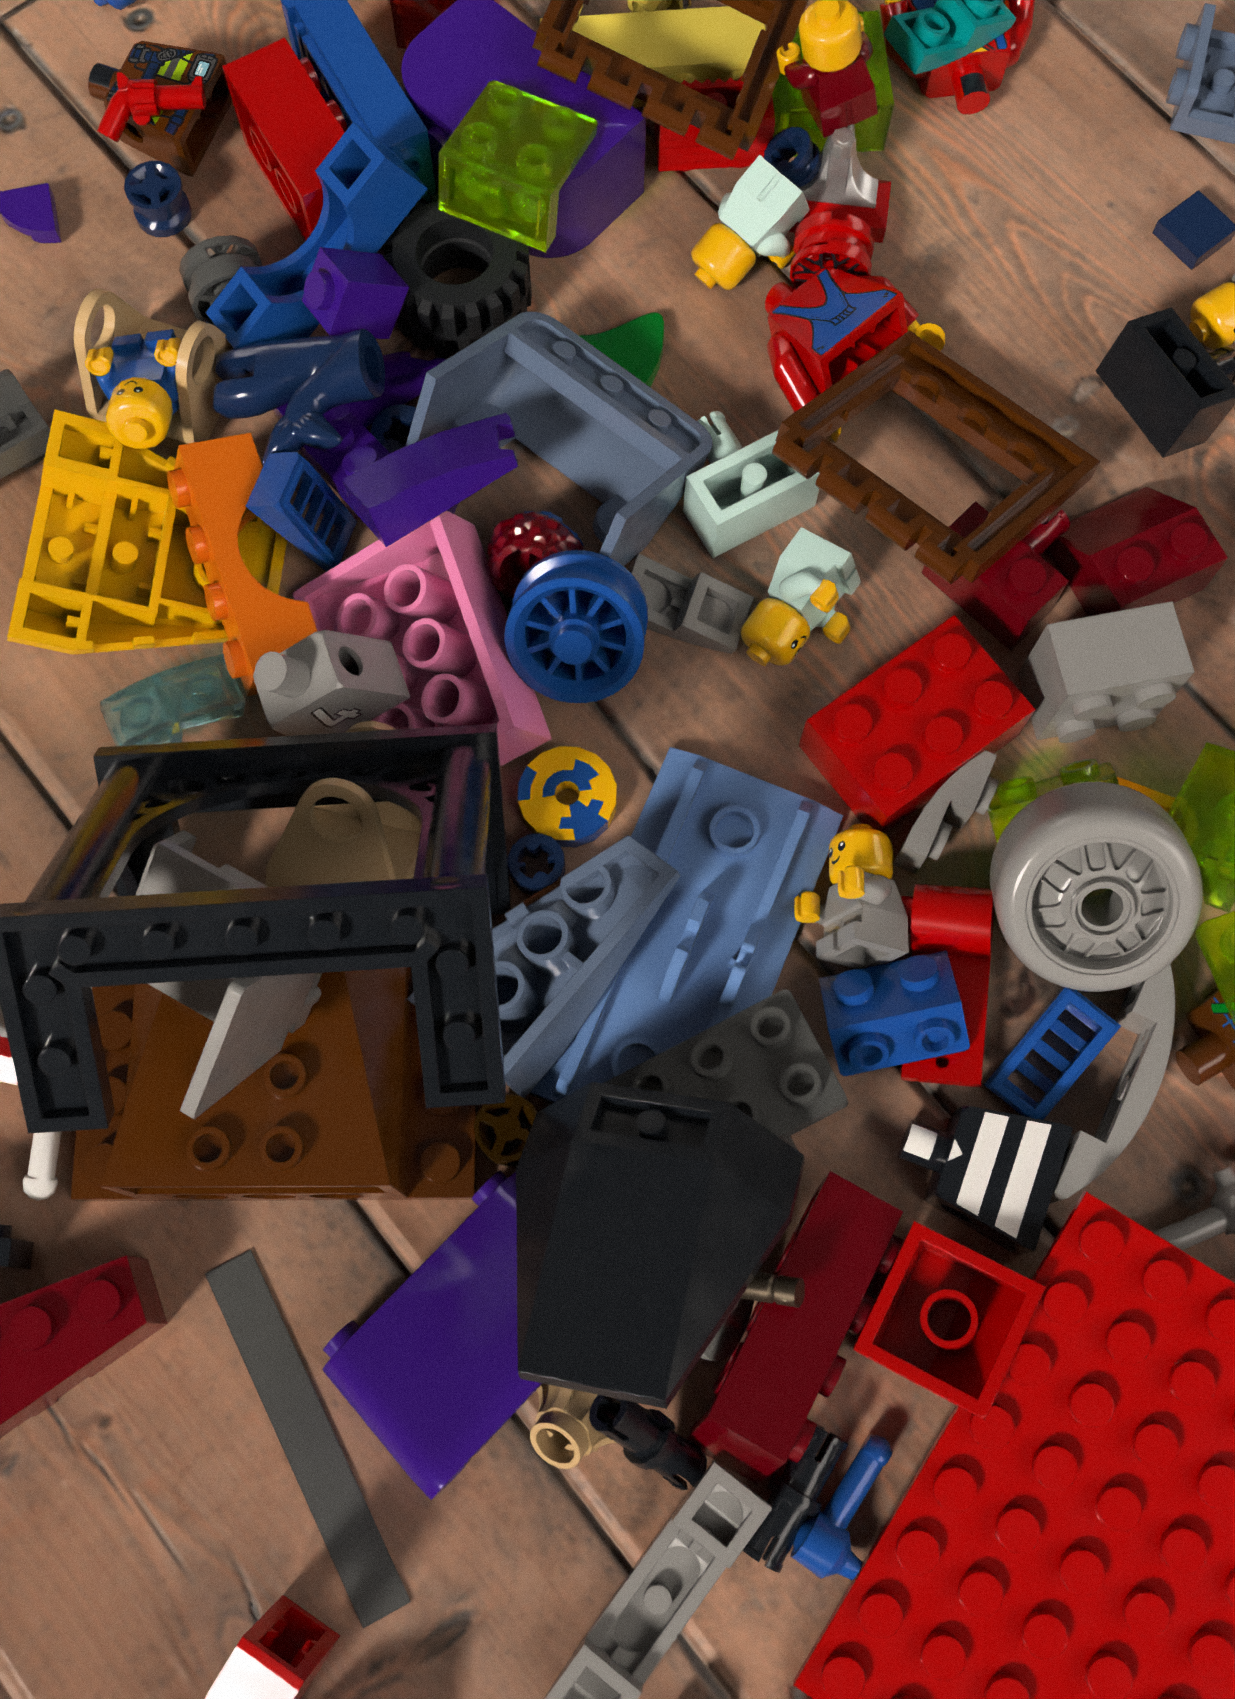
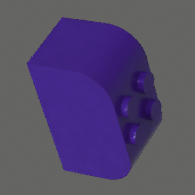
M457 0L412 40L404 53L401 67L404 92L428 131L436 191L443 193L445 199L455 198V192H468L469 199L475 201L482 195L492 199L494 210L504 206L512 214V223H520L524 231L525 242L528 243L529 255L542 258H558L574 254L588 246L644 193L646 118L642 117V113L634 106L631 107V110H628L586 90L591 76L582 71L576 84L537 66L541 51L532 47L536 32L494 0Z

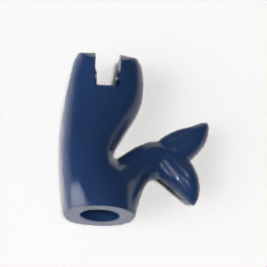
M358 329L349 333L332 336L259 342L223 352L216 357L215 372L223 381L214 386L213 408L224 417L242 419L262 415L288 403L285 415L275 424L262 460L263 465L269 453L298 452L305 444L321 450L334 448L341 444L343 438L323 414L337 406L351 402L373 400L383 394L385 388V366L382 351L373 334L368 330Z

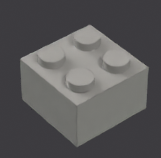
M1173 601L1047 624L1018 675L1024 696L1036 709L1031 716L1036 739L1042 740L1058 737L1059 742L1070 743L1088 738L1096 733V729L1118 725L1120 731L1128 732L1153 724L1157 720L1156 716L1162 709L1176 698V693L1193 675L1194 669Z

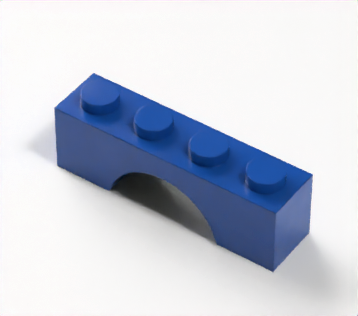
M353 122L315 170L322 185L323 206L317 225L308 239L296 251L278 262L259 267L241 266L205 312L216 327L226 335L225 338L234 349L265 341L309 337L320 323L301 300L304 294L306 278L312 271L319 248L325 247L377 253L427 191L428 188L395 152Z

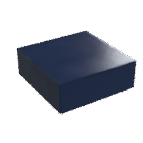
M1198 190L1159 219L1152 233L1188 268L1193 270L1232 240L1235 235V224Z

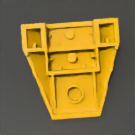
M54 409L43 462L40 491L23 573L18 582L7 641L72 655L228 641L222 620L214 622L206 605L204 585L210 583L203 563L195 565L188 550L185 530L187 527H191L185 507L176 508L170 495L167 472L174 470L176 460L174 457L169 456L166 460L149 449H134L125 446L113 437L107 427V422ZM257 517L246 525L238 535L240 555L251 575L265 588L279 595L287 540Z

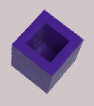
M320 247L312 271L306 278L301 301L329 335H339L358 329H365L373 334L375 339H390L409 286L379 253Z

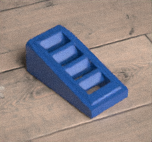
M298 452L269 453L245 506L326 572L340 563L357 523V520L316 469ZM295 491L297 495L295 497L293 504H291L290 500ZM307 503H309L310 506L305 515V518H303L302 514L305 510ZM320 514H322L323 518L317 532H315L314 527ZM334 524V525H335V526H334V529H333V531H332V533H331V536H330V538H329V540H328V543H327V545H326V544H325L326 539H327V537H328V535H329V532H330V530H331V528H332V525Z
M1062 987L984 1085L1020 1115L1044 1120L1120 1029L1121 1025L1077 990ZM1065 1009L1094 1031L1087 1041L1083 1040L1057 1019ZM1048 1029L1077 1051L1070 1062L1041 1039ZM1031 1049H1034L1061 1071V1074L1054 1082L1024 1059ZM1015 1069L1045 1092L1038 1103L1007 1079Z

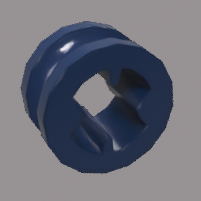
M790 127L779 132L768 143L764 152V159L800 188L809 183L818 173L822 164V153L817 144L812 142L806 130L801 127ZM797 154L794 160L788 162L794 155Z
M541 833L529 834L520 838L512 846L508 855L510 877L514 885L521 892L531 896L565 876V856L560 844L552 837ZM541 852L550 855L547 858L548 867L553 868L549 875L540 871L533 878L524 875L527 873L526 864L521 862V860L526 855L534 859Z

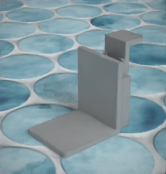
M182 830L153 845L136 895L265 888L268 886L228 864L217 868L192 854L196 836ZM322 973L149 983L150 986L214 1022L180 1111L196 1119L281 1051L288 1032L293 1033L305 1024L311 1007L319 1001L321 990L317 985Z

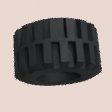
M455 192V198L444 199L443 193L431 195V203L423 205L418 201L409 212L410 215L403 219L393 234L382 245L384 251L382 256L409 286L397 318L398 328L405 337L412 335L414 345L423 351L430 346H434L436 356L448 358L450 351H461L516 315L527 312V307L531 306L532 289L528 243L525 242L524 231L519 222L512 223V214L504 206L494 210L492 199L480 195L476 201L470 200L468 192ZM454 268H470L482 273L476 279L463 284H444L433 280L439 274Z

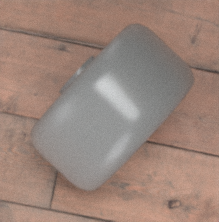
M1105 782L1075 783L1039 796L1021 809L1008 823L996 844L990 866V888L993 896V905L999 927L1010 949L1036 975L1056 985L1087 992L1113 991L1136 985L1156 975L1167 967L1185 948L1196 929L1202 910L1203 883L1200 868L1179 826L1151 798L1139 791L1118 784ZM1107 889L1100 895L1094 897H1086L1090 892L1094 890Z

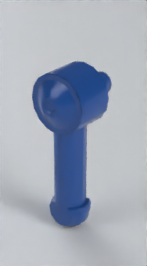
M870 1434L865 1439L857 1456L823 1512L819 1510L816 1517L807 1518L796 1535L791 1557L820 1579L839 1574L853 1580L862 1567L863 1563L851 1551L850 1533L846 1528L883 1466L888 1463L892 1456L893 1450L890 1443L880 1435Z

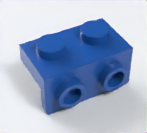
M947 950L927 955H916L900 961L863 969L848 970L840 974L819 978L828 1031L838 1069L842 1076L963 1052L970 1048L962 1003Z

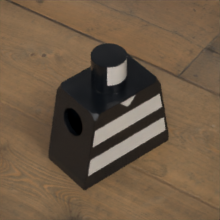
M961 1106L952 1113L945 1132L911 1120L903 1136L898 1158L933 1170L924 1197L927 1203L1010 1252L1021 1255L1036 1250L1073 1127L974 1106Z

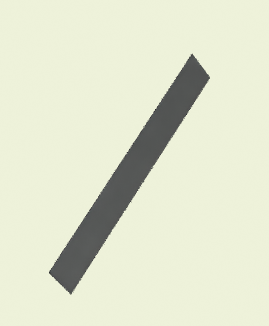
M249 1250L205 1273V1276L364 1629L410 1603L411 1600L253 1253Z

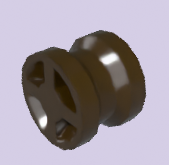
M505 1094V1103L483 1104L477 1112L474 1123L475 1139L485 1156L496 1164L508 1167L518 1165L537 1113L534 1106L522 1096Z

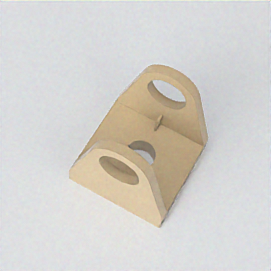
M100 288L92 290L83 300L74 326L76 358L86 410L91 419L107 422L106 412L109 400L101 389L96 376L90 373L85 366L88 350L110 347L113 351L112 343L114 337L141 333L142 338L145 339L147 332L173 329L175 336L181 340L175 367L179 409L172 415L166 438L160 444L178 450V445L209 440L220 417V414L213 408L214 386L223 381L215 372L216 357L218 354L234 349L225 338L226 335L215 325L204 321H196L188 330L147 318L113 292ZM103 306L104 325L97 343L92 346V325L97 312Z
M363 721L352 725L346 732L395 730V728L382 722ZM339 778L319 780L310 785L300 798L267 864L265 885L268 887L411 879L414 877L422 827L421 822L410 811L389 801L374 802L364 789L353 782ZM324 797H337L350 803L315 806L316 801Z

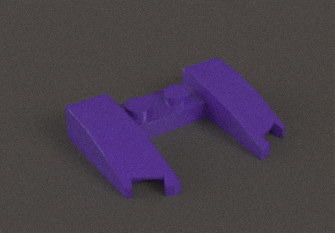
M407 351L383 355L385 388L380 397L373 400L340 405L323 414L343 438L341 444L325 450L315 449L305 444L300 449L301 453L385 547L398 541L518 467L514 450L501 449L499 444L501 440L515 437L513 423L506 412L441 431L392 453H389L366 429L382 410L389 406L406 404L419 396L426 372L447 360L437 357L427 361L413 358ZM288 403L273 410L278 421L285 415Z

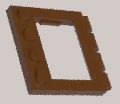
M551 0L536 32L532 47L541 51L537 66L576 84L582 71L591 76L586 90L628 110H631L635 98L646 102L641 114L642 117L683 137L690 124L700 128L695 140L696 143L733 160L738 147L748 152L756 137L780 75L777 50L781 46H783L784 51L789 50L788 43L793 42L801 15L805 11L808 0H717L765 24V30L761 29L740 80L744 83L736 98L733 109L573 31L584 4L588 5L590 0Z
M911 331L905 333L783 420L775 440L776 443L772 449L774 456L806 479L819 472L820 474L815 485L852 513L858 514L867 507L869 511L864 521L904 551L917 543L919 548L915 553V559L950 584L954 583L961 576L970 583L974 582L1091 480L1100 463L1091 454ZM892 390L895 394L905 398L931 416L942 427L951 430L981 451L988 459L998 463L1026 484L1020 485L988 513L985 522L964 539L825 438Z

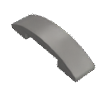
M1171 963L1151 978L1129 987L1115 1021L1121 1027L1137 1034L1136 1040L1095 1136L1093 1137L1083 1131L1070 1136L1050 1204L1069 1198L1101 1175L1120 1156L1145 1120L1159 1091L1172 1046L1175 1024V991Z
M714 1460L632 1568L543 1699H638L642 1693L643 1684L726 1567L731 1568L772 1510V1506Z

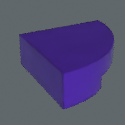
M49 183L0 191V214L9 227L31 236L33 241L39 243L61 242L55 197Z

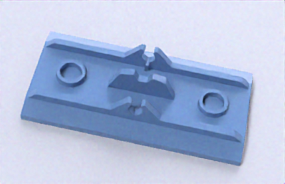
M670 747L631 837L679 872L680 877L568 1048L529 1094L555 1103L591 1082L604 1083L772 996L801 923L795 919L794 898L797 895L801 898L802 892L814 891L829 853L830 841L836 835L844 815L812 799L703 756Z

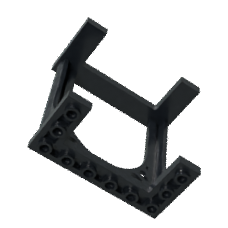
M497 723L99 747L93 756L98 788L26 900L21 903L0 904V1005L28 1134L108 1129L115 1108L92 987L411 967L426 1108L505 1103L506 1085L491 915L505 914L511 909V893ZM326 778H339L353 782L364 789L374 802L389 801L397 804L415 815L422 825L414 877L411 879L136 895L153 845L180 832L178 819L193 813L296 807L310 785ZM324 797L316 801L315 806L350 803L337 797ZM116 884L118 897H109Z

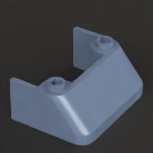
M523 312L426 372L405 447L441 431L506 412L513 423L515 437L499 441L500 448L513 439L518 440L603 504L598 508L592 523L595 535L603 543L599 554L612 558L622 566H625L647 547L685 492L686 476L702 469L711 451L713 441L710 433L703 425L558 320L539 312Z

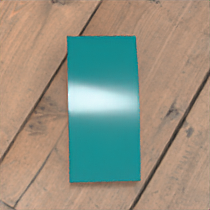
M937 0L934 7L892 16L883 35L916 75L947 65L981 48L1009 30L1014 24L1016 17L1002 0Z

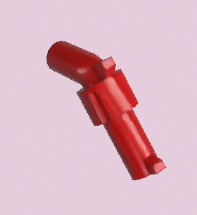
M117 72L118 90L111 97L97 131L119 142L131 114L135 123L140 126H146L151 121V116H160L161 110L206 109L203 77L195 76L191 85H158L156 79H129L124 73Z

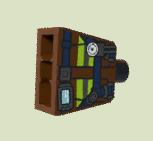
M140 41L133 45L121 69L96 63L90 72L88 80L90 95L93 98L104 101L106 109L111 97L118 90L117 72L124 73L129 79H156L158 85H191L195 76H202L206 96V109L161 110L160 116H151V121L146 126H140L135 123L131 114L120 138L123 143L158 161L170 164L177 171L190 177L194 176L233 102L222 68L223 65L227 64L224 55L147 41Z

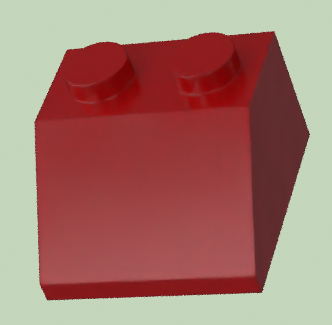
M914 1221L853 1350L874 1363L986 1421L1046 1287Z

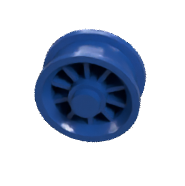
M570 550L545 557L535 563L524 574L516 588L504 633L505 648L509 661L519 677L528 686L551 699L567 703H588L607 698L625 687L634 677L641 664L648 625L646 597L635 577L620 563L605 555L591 551Z

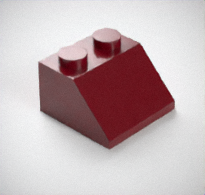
M1148 487L1070 521V528L1047 548L1063 576L1069 580L1070 588L1088 617L1171 601L1174 604L1204 590L1228 559V556L1195 506Z

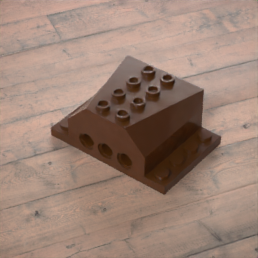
M411 967L322 973L317 985L321 990V996L319 1001L311 1007L305 1024L293 1033L288 1032L281 1051L196 1119L182 1113L180 1108L214 1022L149 984L92 987L115 1113L108 1129L76 1130L71 1200H472L476 1193L477 1141L475 1139L474 1123L478 1112V1105L426 1108L416 1009L407 1000L414 992Z

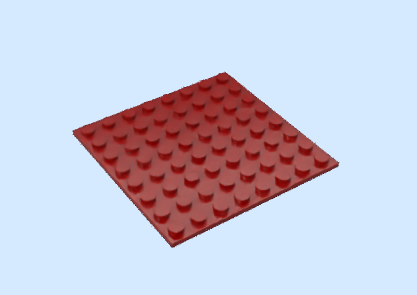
M1084 1191L1031 1279L1045 1286L1046 1289L986 1421L958 1406L955 1407L864 1560L859 1573L851 1582L794 1678L793 1686L813 1699H1235V1283Z

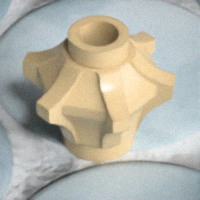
M542 1384L537 1389L539 1409L535 1420L536 1423L530 1431V1441L537 1454L547 1463L557 1468L571 1469L577 1466L583 1456L597 1452L601 1446L616 1443L604 1434L599 1433L591 1425L589 1419L590 1408L594 1399L598 1396L597 1394L548 1384Z

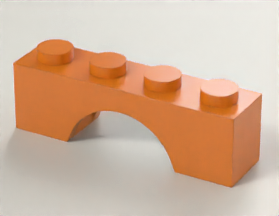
M251 432L178 445L174 470L167 472L168 487L172 501L176 508L185 507L191 527H187L185 530L191 559L195 565L203 563L210 583L204 585V595L209 614L214 622L222 620L228 641L223 643V654L228 672L232 679L241 678L247 697L258 694L253 674L256 663L262 655L267 652L281 653L318 631L308 602L285 598L265 588L251 575L240 555L238 535L246 525L258 517L245 506L263 468Z

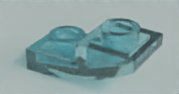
M224 654L185 663L137 681L100 701V710L116 746L182 742L183 729L243 716L246 701L236 679H232L228 672Z

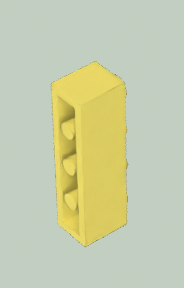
M729 6L584 15L579 16L573 31L679 83L685 80L691 84L695 79L701 83L706 79L714 83L718 78L726 82L730 77L737 81L743 75L761 29L765 30V25ZM635 98L632 106L635 108L645 107L646 102Z

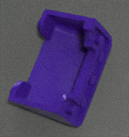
M500 1170L488 1179L472 1197V1201L478 1208L361 1327L354 1320L350 1321L323 1349L330 1359L322 1371L410 1479L430 1500L434 1499L466 1467V1464L471 1460L470 1458L488 1443L492 1436L543 1384L520 1379L518 1374L516 1172L507 1178Z

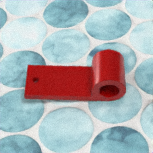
M915 884L913 896L901 897L908 916V935H911L912 956L927 955L947 950L962 1003L970 1048L963 1052L902 1064L901 1080L981 1088L995 911L991 888Z

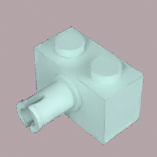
M720 411L710 413L709 417L714 423L712 426H710L705 416L697 421L707 429L713 441L711 451L707 457L710 465L686 476L683 504L684 514L712 558L814 507L819 493V488L815 485L820 474L819 472L806 479L772 454L779 430L742 447L726 422L724 414Z

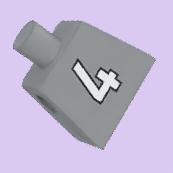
M330 630L314 632L281 653H265L257 661L253 674L267 722L273 730L286 736L345 733L352 725L363 721H370L411 698L392 642Z

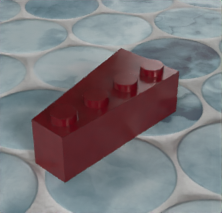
M832 1171L827 1174L815 1190L774 1269L777 1277L784 1275L804 1280L805 1296L802 1305L796 1308L778 1305L775 1301L773 1303L760 1301L756 1303L745 1330L748 1334L744 1342H739L728 1362L723 1366L712 1388L714 1393L717 1394L712 1406L699 1421L695 1420L686 1438L687 1440L697 1445L708 1457L756 1485L784 1465L788 1458L795 1463L799 1462L817 1426L816 1422L807 1418L818 1393L826 1398L830 1396L846 1365L847 1360L837 1354L847 1331L855 1336L860 1332L874 1305L875 1298L867 1294L866 1291L875 1271L884 1276L894 1262L902 1245L903 1239L893 1233L903 1211Z
M125 1255L0 1304V1438L30 1417L37 1416L59 1401L58 1398L86 1378L93 1377L168 1324L148 1259Z

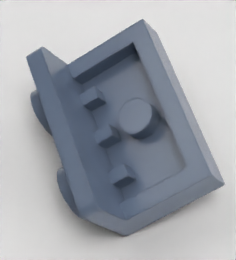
M1205 3L1196 24H1185L1178 43L1175 58L1184 60L1182 68H1176L1166 98L1167 104L1175 105L1170 130L1235 144V34L1212 29L1216 5Z

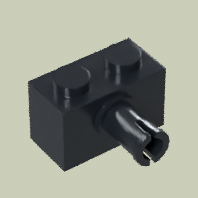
M1172 307L1128 321L1096 369V373L1162 458L1205 443L1235 405V385L1233 384L1235 382V356L1223 361L1219 360L1231 356L1235 350L1225 346L1208 353Z

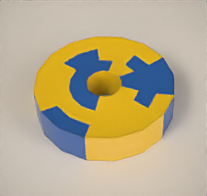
M558 746L541 752L526 766L518 782V807L525 826L533 834L541 833L552 837L561 847L576 848L595 841L609 828L616 813L617 784L610 767L597 754L581 747ZM564 789H572L578 793L579 798L573 804L564 805L556 799V796Z

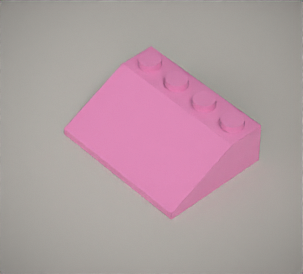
M446 510L388 547H385L380 540L375 541L292 593L294 600L308 602L318 631L330 630L392 642L411 698L370 721L382 722L395 729L497 723L500 766L552 739L534 689L519 677L507 656L504 633L508 616L500 594L492 583L491 570L487 564L488 561L474 524Z

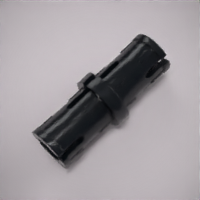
M598 1395L594 1399L589 1415L591 1425L599 1433L604 1434L622 1446L624 1456L638 1468L655 1470L672 1486L680 1490H688L687 1481L690 1482V1485L694 1486L706 1471L707 1458L705 1452L675 1432L674 1422L661 1411L655 1409L648 1410L636 1402L621 1399L614 1400L611 1397Z
M817 1424L814 1435L799 1462L795 1463L789 1460L782 1475L774 1474L767 1487L772 1493L767 1503L772 1506V1510L743 1549L747 1555L757 1562L762 1557L766 1561L765 1567L778 1573L781 1572L784 1566L783 1562L795 1541L799 1529L806 1521L808 1515L816 1517L822 1506V1503L817 1498L843 1450H846L849 1445L846 1441L831 1431L828 1433L824 1430V1427Z

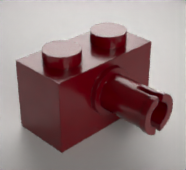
M975 501L949 528L965 539L985 522L989 512ZM1063 509L1050 521L1047 517L972 583L961 576L954 583L950 584L925 565L921 573L1012 651L1051 612L1069 582L1067 578L1040 556L1060 535H1063L1070 528L1069 518Z

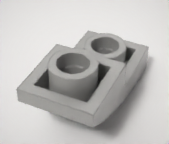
M985 750L968 761L937 790L907 835L893 865L916 874L927 856L938 860L950 835L952 826L962 829L974 811L982 815L985 814L999 783V780L989 776L997 755Z

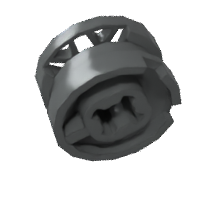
M234 235L216 236L196 244L181 259L179 271L185 288L189 291L188 298L195 317L200 321L215 325L205 312L241 266H262L256 246L248 239ZM233 245L231 252L226 253L229 247ZM211 248L215 254L209 256L206 249Z

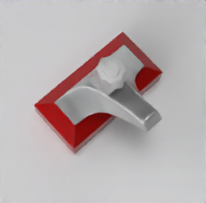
M852 124L848 128L835 129L834 133L828 136L822 149V164L818 173L809 183L799 188L803 191L810 208L803 219L816 213L832 211V219L845 220L846 215L849 213L864 220L871 227L870 235L875 237V242L883 243L887 227L891 181L875 179L868 175L861 167L856 151L855 125ZM802 220L800 222L797 221L796 224L788 232L795 233L796 227L802 222Z

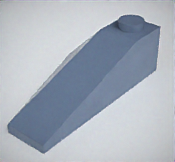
M629 835L563 876L559 887L527 907L524 903H521L504 915L507 920L492 929L505 1085L524 1099L568 1048L680 877L679 872ZM413 992L407 1000L415 1006Z

